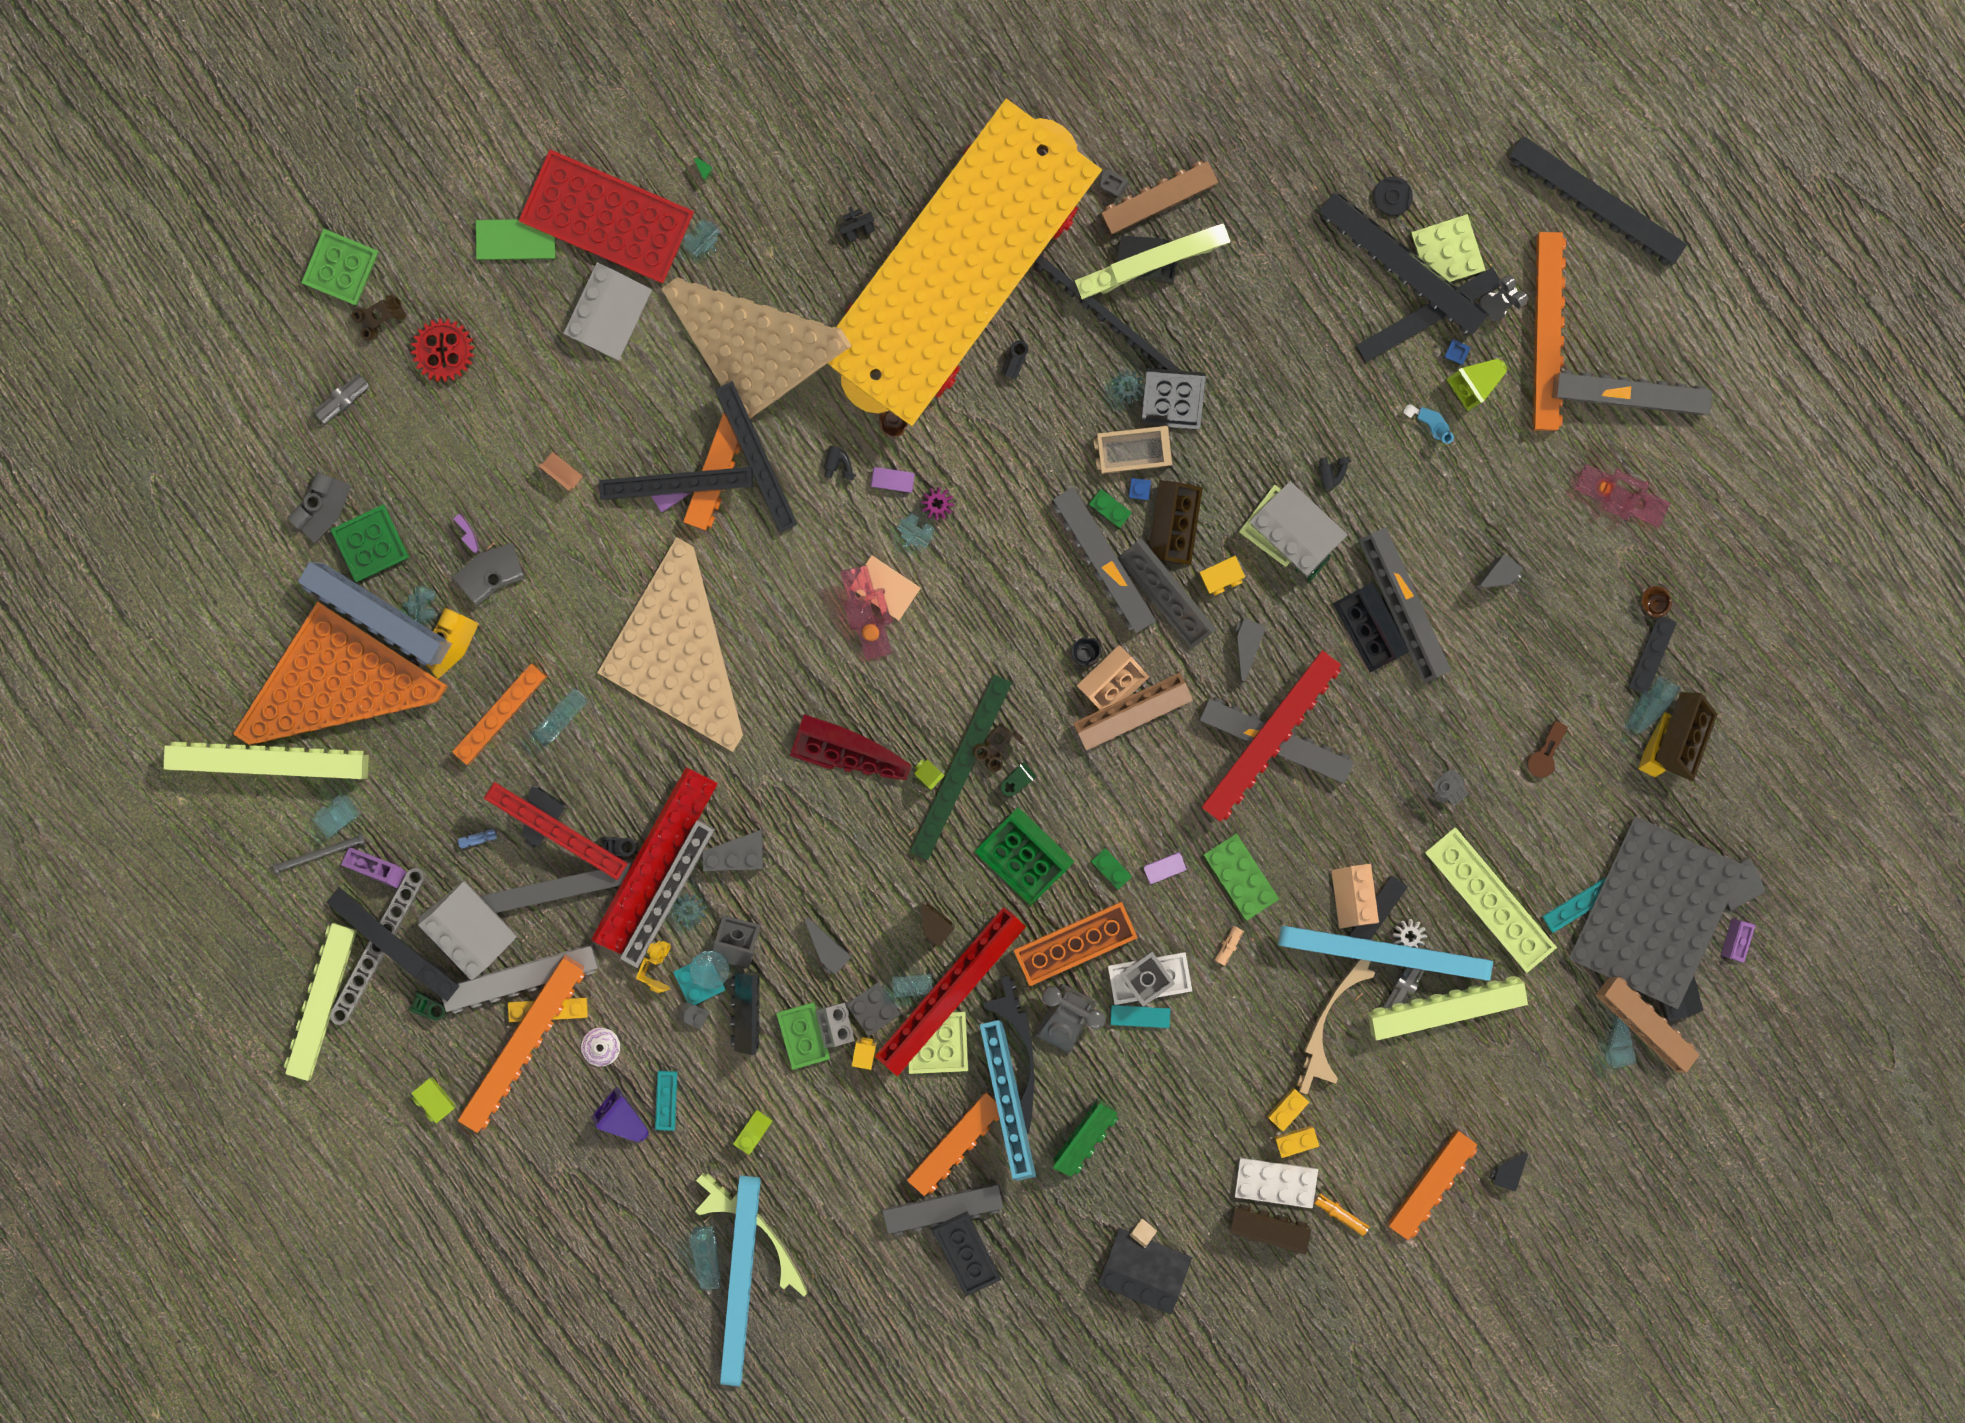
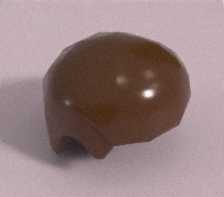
M890 411L883 412L879 416L880 429L886 436L894 438L904 434L908 423L900 417L895 416Z
M1655 585L1648 587L1643 592L1641 604L1649 616L1659 618L1665 616L1671 610L1672 600L1664 587Z

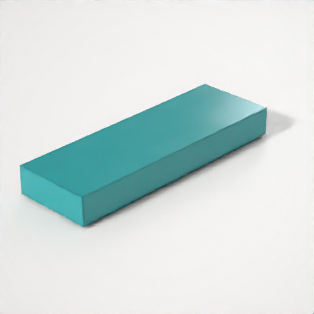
M1111 1005L1110 1025L1170 1028L1171 1008Z
M658 1070L655 1130L675 1131L678 1071Z

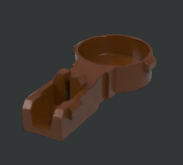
M1556 720L1549 727L1550 730L1545 738L1543 747L1541 746L1539 751L1528 755L1526 759L1529 771L1539 778L1547 777L1555 770L1554 751L1567 732L1568 726Z

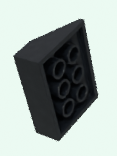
M736 971L735 976L731 977V988H735V996H731V1007H735V1015H731V1027H735V1033L731 1035V1047H734V1052L756 1055L759 1051L760 972Z
M1119 1227L1098 1279V1286L1171 1315L1192 1257L1152 1240L1146 1247H1143L1130 1236V1231Z

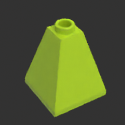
M1494 359L1461 368L1446 380L1466 410L1470 411L1485 401L1507 372V366L1504 361Z

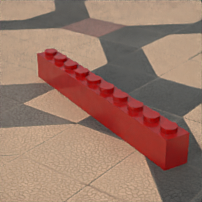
M1323 650L1319 652L1201 807L1220 822L1222 819L1226 821L1233 812L1230 810L1235 803L1238 805L1243 800L1245 795L1242 793L1246 788H1252L1257 781L1255 779L1256 775L1259 772L1262 774L1269 765L1267 763L1271 756L1275 758L1281 750L1279 745L1282 741L1287 742L1292 736V728L1302 723L1305 719L1303 714L1307 709L1311 711L1316 705L1317 701L1315 699L1319 693L1323 695L1329 687L1327 685L1331 678L1335 679L1341 672L1339 669L1341 664Z
M1003 907L874 1057L898 1077L1026 926Z

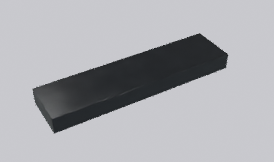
M1391 875L1376 896L1379 923L1357 926L1352 930L1349 937L1371 940L1408 886Z

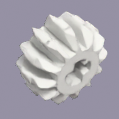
M1409 919L1408 926L1405 921H1401L1403 928L1395 927L1396 930L1400 931L1399 933H1393V937H1399L1394 942L1395 944L1402 943L1401 945L1413 946L1415 948H1418V943L1421 946L1425 945L1424 942L1420 941V938H1427V935L1420 934L1425 931V927L1417 929L1420 922L1417 921L1413 925V920ZM1408 931L1415 935L1414 939L1411 938V941L1405 937L1406 933L1409 934Z

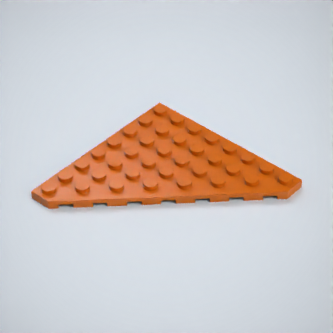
M317 602L233 734L249 745L438 703L448 685L322 603Z

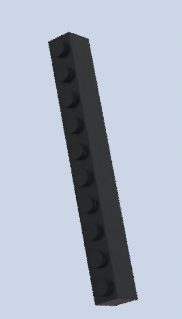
M1525 136L1520 138L1508 156L1513 166L1519 169L1520 167L1527 170L1526 174L1533 179L1539 178L1543 181V185L1546 188L1557 190L1560 192V197L1567 201L1572 200L1576 203L1575 206L1583 212L1587 210L1593 214L1592 218L1600 223L1604 221L1609 225L1608 228L1617 234L1619 232L1626 236L1625 240L1634 245L1637 243L1642 247L1641 250L1643 252L1658 257V261L1665 266L1674 265L1687 246L1685 242Z
M1338 191L1334 192L1320 209L1324 220L1338 226L1337 230L1345 236L1348 234L1353 238L1352 242L1360 248L1363 246L1367 249V254L1374 260L1379 259L1383 262L1382 266L1391 273L1394 271L1399 275L1398 279L1405 285L1409 283L1414 287L1413 291L1418 296H1425L1430 300L1428 303L1437 310L1440 308L1445 313L1444 316L1451 322L1456 321L1464 333L1473 335L1490 315Z

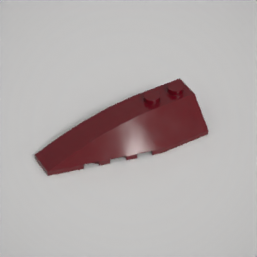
M806 714L803 715L790 753L791 757L827 769L839 767L844 768L846 772L858 770L863 771V774L866 775L877 773L881 777L905 781L912 766L892 751L856 732Z

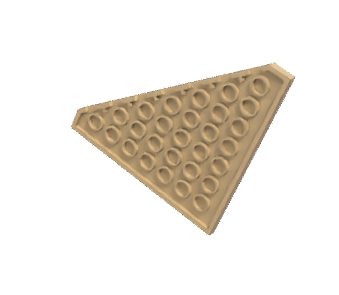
M681 278L672 280L662 288L663 293L720 385L733 381L750 419L851 347L845 334L839 328H831L825 326L824 323L806 320L789 312H780L776 308L767 305L761 306L755 304L754 301L741 297L736 298L729 293L719 290L714 291L697 283L686 282Z
M676 537L597 673L734 752L743 737V732L696 552L693 546Z

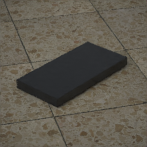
M968 1211L932 1227V1231L965 1296L1001 1280V1276Z

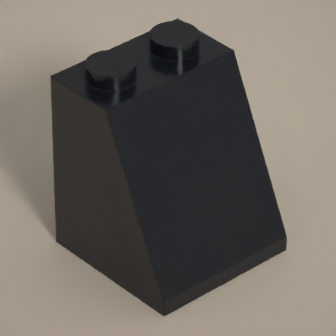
M1121 235L1120 241L1117 244L1118 259L1116 262L1171 241L1164 238ZM1176 262L1147 272L1134 279L1174 284Z
M533 785L530 788L528 802L560 821L569 806L538 785ZM524 824L522 836L525 838L524 842L533 848L543 846L548 838Z

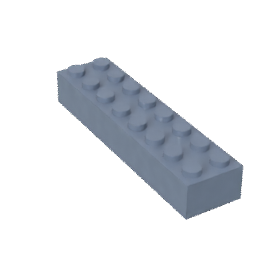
M309 562L298 581L303 585L302 588L309 593L315 592L319 595L318 598L327 604L329 602L334 604L335 609L343 614H350L353 621L358 624L364 623L368 626L367 629L374 634L380 633L384 636L386 642L392 645L396 643L401 647L400 650L408 655H415L417 657L416 660L423 665L441 664L452 645L446 639L323 562Z

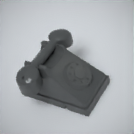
M1062 984L1060 989L1055 986H1048L1042 993V999L1050 1008L1035 1036L1070 1054L1086 1023L1091 1029H1100L1105 1024V1015L1100 1010H1094L1097 1001L1065 984Z

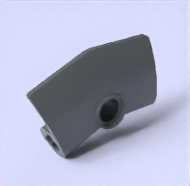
M316 471L308 495L305 496L301 504L287 518L293 525L302 530L313 543H316L339 519L351 485ZM312 497L318 499V505L315 508L310 505Z
M510 543L479 554L453 578L478 606L498 588L525 579V575L518 561L514 544ZM493 574L499 577V582L496 585H492L489 580Z

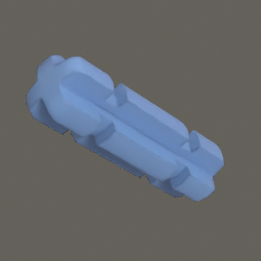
M490 829L485 833L483 831L470 835L468 838H459L458 844L463 849L469 847V845L473 846L487 842V840H494L497 838L494 829Z

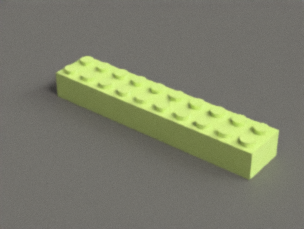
M171 742V745L165 746L164 769L366 779L368 778L369 755H363L364 751L348 750V754H344V750L329 749V753H324V749L312 748L309 749V752H304L305 748L297 747L289 748V751H285V747L277 746L269 747V750H265V746L256 745L246 749V745L234 744L230 745V748H226V744H210V747H206V743H191L190 746H187V742Z

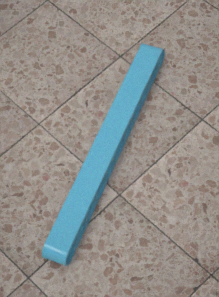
M1282 925L1278 945L1489 981L1491 980L1494 962L1487 959Z
M740 1175L720 1380L722 1385L740 1387L742 1383L760 1177Z

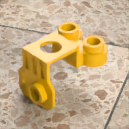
M665 941L650 944L647 950V954L650 955L644 957L636 979L650 986V990L656 993L670 990V987L645 976L650 962L655 965L660 964L668 955L671 944Z

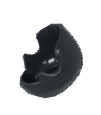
M1082 637L1071 648L1072 659L1077 665L1082 667L1094 665L1101 656V645L1095 638Z

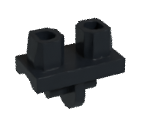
M852 206L848 207L850 213L843 215L846 222L838 225L841 233L845 235L849 242L858 238L855 231L858 227L862 226L865 234L875 231L873 223L875 220L871 211L863 214L861 208L853 211Z

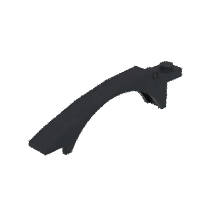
M338 887L327 901L335 911L361 934L446 1002L450 1000L460 987V985L446 975L448 972L444 968L431 962L400 940L370 914L360 901L354 899L342 888Z
M1009 975L1001 976L1006 996L983 1001L984 1009L1003 1016L1013 1024L1026 1044L1030 1058V1074L1026 1089L1020 1098L1026 1132L1029 1134L1035 1083L1033 1045L1026 1011L1018 1012V1009H1021L1018 997L1014 998L1013 990H1016L1014 978L1010 979Z

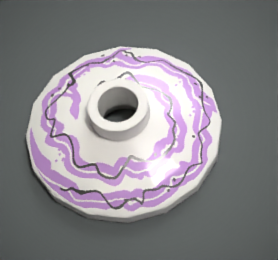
M595 1028L584 1036L581 1043L582 1054L592 1065L597 1067L607 1066L618 1057L620 1041L611 1030ZM598 1044L603 1045V1051L597 1050Z

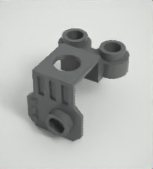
M1511 275L1504 276L1498 281L1501 287L1498 292L1488 293L1480 299V306L1490 314L1488 317L1491 321L1497 322L1504 317L1506 310L1512 305L1521 309L1529 300L1525 292L1517 291L1515 288L1517 282Z
M1448 770L1434 782L1433 788L1435 791L1432 796L1441 804L1448 801L1451 805L1455 806L1469 793L1463 787L1465 785L1464 778L1460 773H1457L1455 770Z

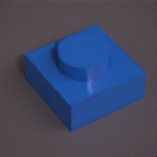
M1452 339L1444 358L1462 366L1471 347Z
M1131 478L1129 498L1149 500L1151 480Z

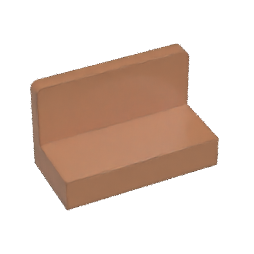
M554 452L548 456L543 464L540 463L539 465L540 468L570 492L573 491L583 478L580 473Z

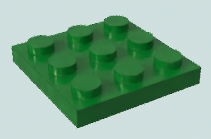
M385 504L330 529L356 583L410 558Z

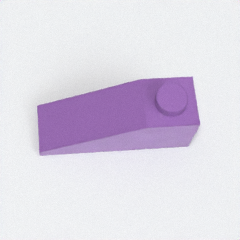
M350 847L341 864L348 869L396 889L400 887L407 872L395 864Z

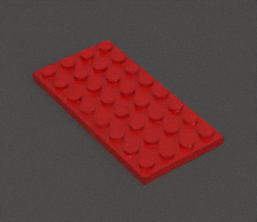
M550 149L519 222L664 284L695 212Z

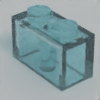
M340 794L331 801L333 805L329 808L323 807L315 813L317 817L313 820L327 838H331L362 814L348 795L342 797Z
M932 973L892 977L894 997L927 995L933 989Z

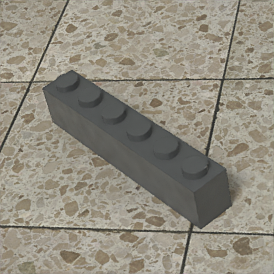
M995 1183L883 1208V1214L888 1234L892 1233L893 1236L904 1234V1230L912 1229V1232L923 1230V1226L926 1225L934 1227L968 1211L971 1219L980 1217L981 1213L984 1212L996 1214L1003 1208L999 1184Z

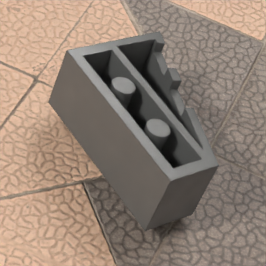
M763 829L704 850L703 871L764 869Z

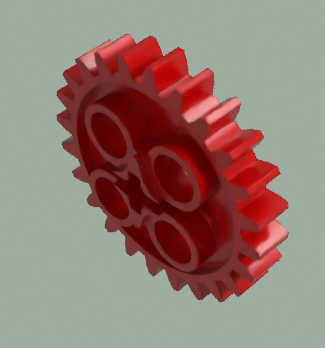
M439 318L438 324L431 320L430 327L424 323L425 330L418 329L421 334L420 337L414 336L418 341L417 343H411L416 348V350L411 351V354L417 357L412 361L419 362L416 366L417 369L424 368L421 373L422 375H426L429 372L428 378L430 380L436 376L437 382L440 381L441 377H443L444 382L448 381V377L455 381V374L462 377V369L467 372L469 371L466 364H473L469 361V357H475L474 354L470 353L471 350L476 349L474 346H470L474 339H467L470 332L466 331L463 333L465 328L463 325L457 328V321H454L451 325L449 318H447L445 323ZM441 333L444 334L443 345L445 348L448 349V351L444 352V357L446 361L445 368H443V354L439 352V350L442 349V342L440 338ZM450 335H456L457 341L453 345H449L447 342ZM432 336L437 338L435 346L428 345V339ZM453 354H457L459 358L456 364H450L449 358ZM432 356H438L439 358L436 366L430 365L429 361Z

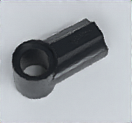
M1018 340L1012 344L1001 374L1017 380L1028 353L1026 342ZM1020 343L1025 346V352L1022 355H1017L1014 352L1016 344Z

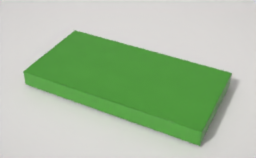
M519 219L476 220L477 260L556 259L555 237L520 223Z

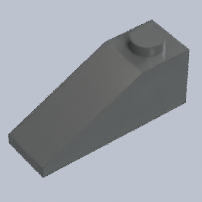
M1243 618L1242 622L1238 621L1234 631L1237 632L1236 641L1240 681L1243 682L1247 679L1266 626Z
M807 917L805 922L819 959L823 963L821 967L828 974L832 972L836 974L852 956L811 918Z

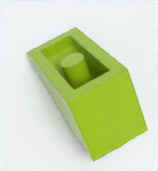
M928 759L925 762L921 760L914 767L917 770L914 774L931 790L945 776Z
M756 1110L733 1145L750 1155L773 1120Z

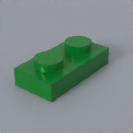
M1102 489L1089 503L1091 507L1119 528H1121L1132 513Z
M1106 848L1091 861L1117 890L1132 877Z

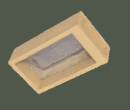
M1168 426L1099 433L1097 438L1094 439V448L1099 450V458H1096L1097 470H1101V474L1172 466Z

